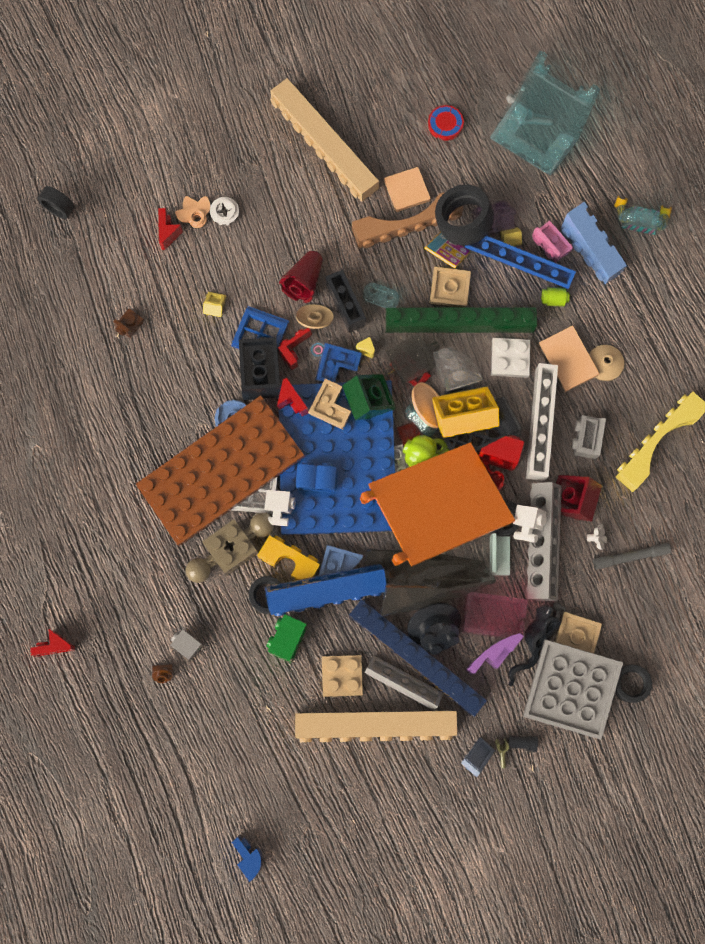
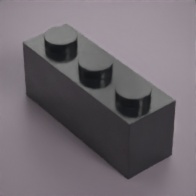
M343 269L326 276V286L348 332L350 333L366 326V317Z

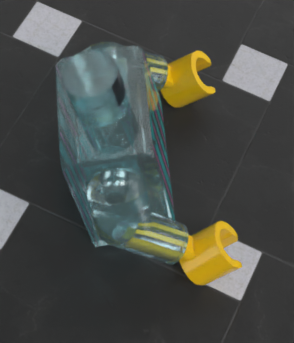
M620 196L617 197L614 206L617 208L618 219L622 222L621 228L655 235L657 229L664 230L667 227L672 207L664 208L662 205L660 211L637 206L626 209L628 199H621Z

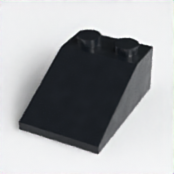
M276 337L239 340L243 400H254L259 396L263 399L279 398L280 380Z

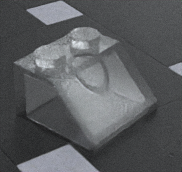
M451 347L432 352L435 371L446 391L483 381L470 356Z

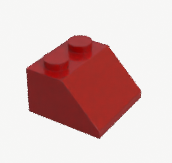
M505 436L483 447L478 456L489 465L513 472L519 462L524 441H521L517 436Z

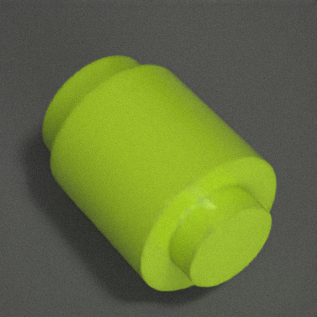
M547 287V289L542 290L541 302L546 304V306H565L566 303H569L570 294L566 292V288Z

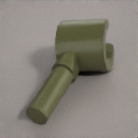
M504 738L505 742L503 745H500L498 739L495 740V745L500 752L501 768H506L505 755L509 750L506 738Z

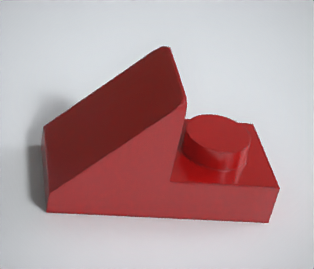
M158 208L159 244L162 250H166L183 233L180 224L171 225V215L167 214L166 208Z
M285 378L281 386L277 404L280 410L290 404L296 414L300 413L303 417L308 414V408L289 380Z
M48 629L50 645H48V642L36 643V647L30 648L31 656L34 657L75 651V646L52 629Z

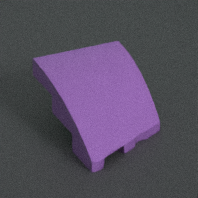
M519 633L499 641L475 659L465 671L471 675L476 673L484 661L494 669H497L524 636Z

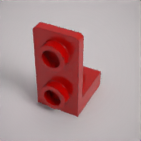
M310 328L300 329L293 338L284 340L280 343V347H278L279 354L291 370L298 367V357L291 349L312 335Z

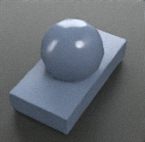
M480 737L465 755L461 764L477 777L495 750Z

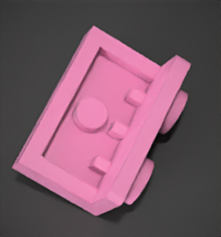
M548 221L540 228L534 229L532 234L533 241L538 246H541L545 255L555 263L572 251L573 247L551 221Z

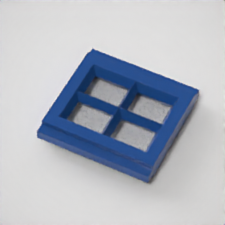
M247 306L231 347L239 349V340L276 337L278 352V347H280L279 345L283 340L289 321Z

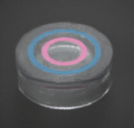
M315 341L310 345L309 355L312 359L320 361L324 342Z

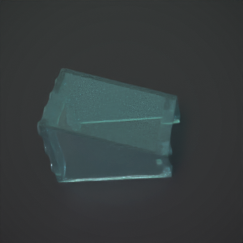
M540 50L520 82L490 139L551 176L578 141L600 88L593 84L590 90L583 91L584 87L580 86L576 92L549 75L548 71L551 66L547 65L545 67L544 65L548 55Z

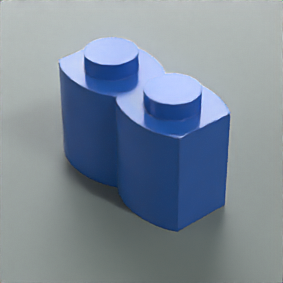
M305 461L302 464H298L296 490L335 493L337 468L331 463H321V466H316L313 462Z

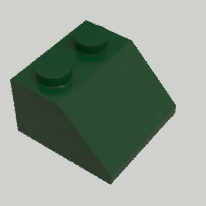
M383 374L356 375L342 385L355 420L370 419L396 409Z

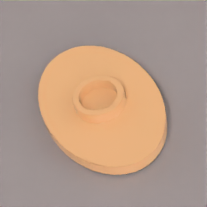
M418 383L412 390L414 408L424 423L432 428H439L432 397L439 395L428 384Z

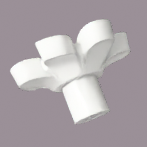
M603 524L598 525L594 529V534H587V541H595L597 548L604 550V543H607V537L603 536L605 535Z

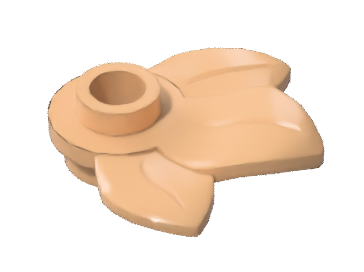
M185 196L183 209L175 211L178 220L183 223H190L194 228L203 227L207 222L206 215L210 212L209 199L204 196L197 202ZM196 218H201L200 221H195Z

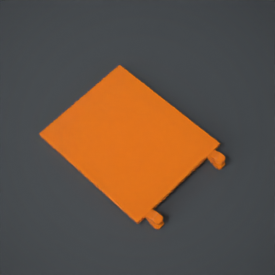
M471 442L368 484L371 490L363 492L360 497L362 504H367L376 499L403 552L393 556L392 562L395 566L408 560L412 567L515 522L513 515Z

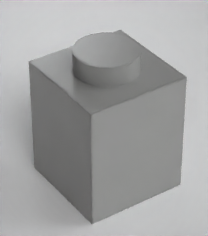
M185 630L177 631L172 637V644L170 645L190 661L204 646Z

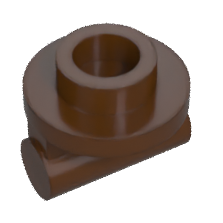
M173 664L152 665L153 680L158 683H166L172 679Z

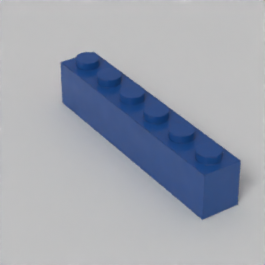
M485 236V238L475 244L465 245L467 249L569 289L576 273L574 270L489 236Z
M380 564L266 586L265 591L271 615L282 616L286 612H301L308 607L321 608L328 603L341 604L344 600L348 599L360 600L363 596H380L383 592H387L385 570Z

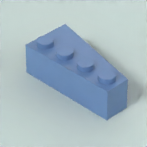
M584 201L567 213L560 229L562 235L571 241L574 250L578 253L580 252L584 257L585 263L593 268L597 278L607 284L620 275L627 265L614 245L610 246L608 244L607 234L605 231L602 232L598 229L596 225L597 219L594 215L590 217L586 211L588 206Z

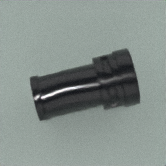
M509 735V748L537 752L538 736L520 737Z

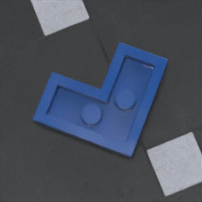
M325 343L315 380L324 382L327 379L335 383L339 367L357 371L362 353Z

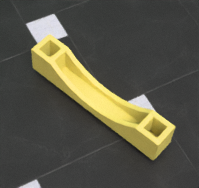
M691 392L688 396L684 394L677 402L680 404L677 409L672 408L665 415L668 419L664 423L660 421L654 428L656 432L652 436L648 434L641 442L643 447L640 450L636 448L629 455L631 460L628 463L624 461L617 469L619 473L616 478L632 492L650 475L651 457L660 439L673 429L693 425L705 413V401L694 392Z

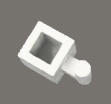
M267 490L265 510L273 513V517H268L272 525H289V518H282V514H291L292 509H295L296 499L293 498L291 492Z
M517 505L514 517L515 522L513 524L522 527V531H515L514 539L536 543L538 535L532 534L533 529L543 531L547 521V512L539 508Z

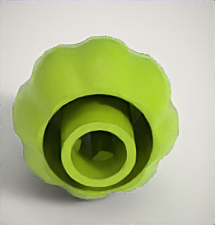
M426 435L415 436L413 440L408 439L403 449V453L406 454L405 462L409 467L438 456L435 441Z

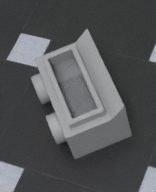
M582 415L579 420H576L574 431H577V436L573 438L571 447L574 449L573 455L590 459H597L600 456L606 418Z

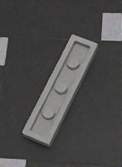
M373 656L365 671L371 677L434 711L437 709L444 694L376 656Z

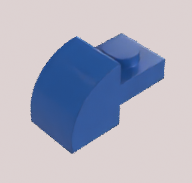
M239 835L231 843L243 858L237 865L250 882L255 878L262 866V853L259 847L251 852L250 848L252 846L245 837L241 838Z

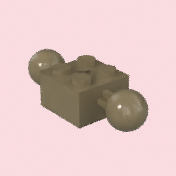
M264 512L255 514L250 520V527L244 531L233 519L202 541L211 555L205 559L194 558L188 562L185 570L188 579L195 583L206 581L210 576L211 568L216 564L228 576L256 556L258 552L250 540L256 536L266 537L273 532L274 525L268 520V517L271 516ZM229 544L233 545V544H234V546H233V549H234V550H233V551L226 550V549H227V545H229Z

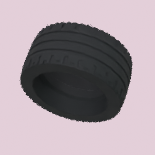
M469 184L457 185L444 192L435 208L436 222L442 235L449 242L460 246L472 245L481 241L487 236L494 222L493 209L489 198L483 190ZM473 204L482 208L480 215L468 225L454 226L447 223L450 214L458 207Z

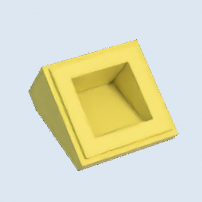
M208 292L203 304V313L221 317L226 295Z

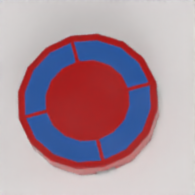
M449 105L435 108L429 115L428 128L431 134L445 141L458 137L464 124L461 112Z

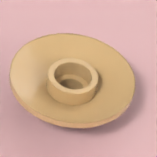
M317 304L303 306L296 313V319L301 325L313 329L329 326L333 322L334 317L329 308Z
M600 345L589 353L599 372V376L595 378L602 381H611L622 373L624 358L617 348L610 345ZM608 358L610 363H605L604 359Z

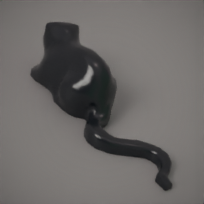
M541 606L536 609V619L527 627L524 633L525 642L532 656L526 663L517 664L509 670L510 682L508 685L510 687L514 684V674L517 671L529 669L537 663L539 659L538 651L542 650L544 640H551L553 633L560 627L561 621L553 617L554 609L552 607Z

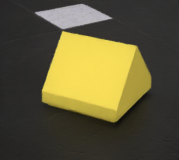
M518 227L500 231L502 242L511 246L522 245V232Z
M368 337L357 343L356 352L362 353L361 355L369 358H374L375 349L371 338Z

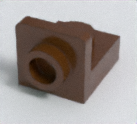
M128 309L119 320L115 319L113 323L116 326L115 330L120 335L124 336L126 334L131 338L143 324L144 319L131 309Z

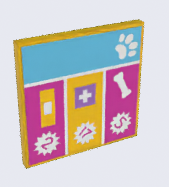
M441 232L424 248L453 268H456L471 252L464 246L449 242Z

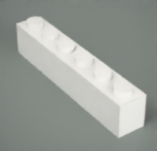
M539 363L535 370L526 479L545 481L549 476L558 365Z

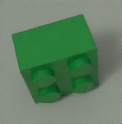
M284 614L283 618L279 617L275 625L277 632L275 636H270L266 647L269 648L268 652L292 663L307 630V624Z

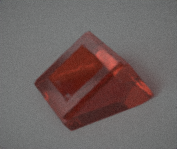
M415 422L397 427L403 447L408 439L413 440L415 436L420 435Z

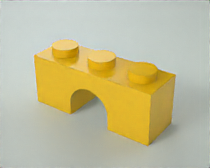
M269 535L257 555L259 559L276 567L281 559L290 558L295 562V569L291 574L292 578L301 580L315 577L320 568L318 559L311 555L306 557L301 554L302 550L292 545L289 547L284 544L285 540L276 535L273 538Z

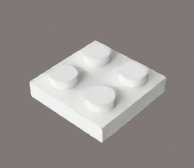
M493 338L491 376L528 378L530 340Z

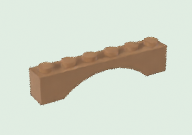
M444 193L438 194L434 202L427 209L407 219L387 221L368 216L353 221L352 231L358 247L369 248L375 243H385L397 236L404 237L412 231L419 232L431 225L438 226L435 208L438 200ZM463 206L456 208L450 214L448 220L453 221L460 218Z

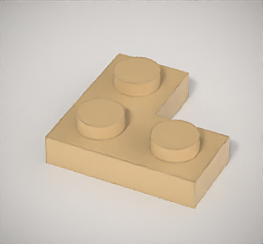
M325 379L308 413L343 430L351 415L350 410L335 404L343 387Z

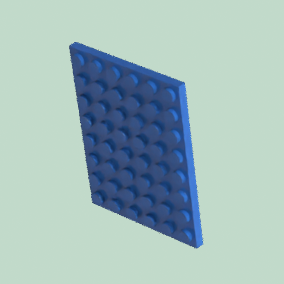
M389 380L386 383L392 396V381ZM346 382L336 383V384L342 386V385H344ZM323 383L292 385L308 408V411ZM342 389L335 403L351 411V415L343 430L309 413L302 417L300 413L296 414L290 404L279 410L280 423L305 456L280 474V491L291 492L293 498L296 499L295 509H292L291 514H282V518H289V525L281 526V535L392 531L376 499L367 504H362L360 497L363 492L371 490L368 486L369 483L395 473L393 410L370 419L355 420L344 389ZM305 461L313 462L316 466H321V463L333 464L337 468L335 493L296 490L297 465Z

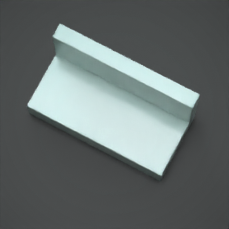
M492 533L490 536V575H510V536H496L495 533Z

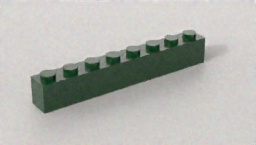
M386 308L385 327L386 333H534L537 327L536 308Z

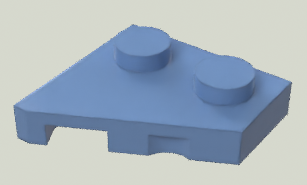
M327 545L319 576L352 570L362 560L363 555Z

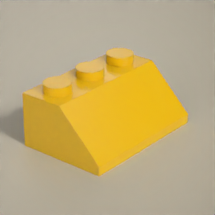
M488 386L432 397L438 427L443 438L499 426V408Z

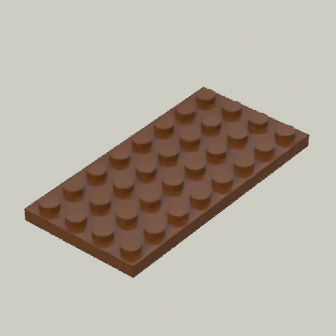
M259 396L136 483V486L178 546H181L305 456L264 399Z

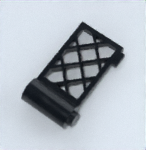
M505 397L495 400L499 408V426L492 429L498 431L499 437L495 439L488 437L489 429H486L485 435L474 431L467 433L470 434L468 443L471 442L472 436L483 439L482 445L478 447L473 445L476 452L481 451L483 447L505 436H521L523 429ZM456 435L455 439L450 437L443 438L449 451L454 449L455 444L465 445L467 443L457 440L458 435Z

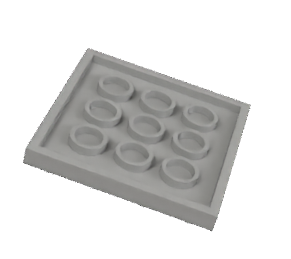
M545 639L523 716L601 740L623 662Z

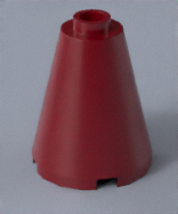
M308 251L281 277L279 285H282L281 290L295 301L301 299L304 300L303 303H307L314 297L323 264V258L319 252Z

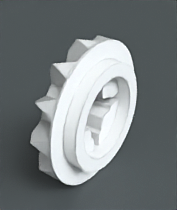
M221 197L211 204L210 215L214 222L220 225H229V223L235 222L239 216V207L233 199ZM222 206H224L228 211L227 217H225L223 213H221L223 209Z

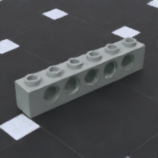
M554 482L532 483V490L530 491L531 507L546 511L547 521L543 531L533 529L532 534L538 535V541L536 543L529 542L527 599L534 601H558L561 485Z

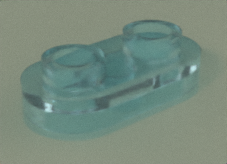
M369 283L364 288L363 295L366 301L384 308L397 307L399 294L395 290L377 283ZM374 289L376 293L372 294L370 290ZM392 296L393 299L388 300L387 297Z
M413 402L405 409L407 418L413 421L422 434L431 436L437 431L438 428H432L423 422L417 414Z

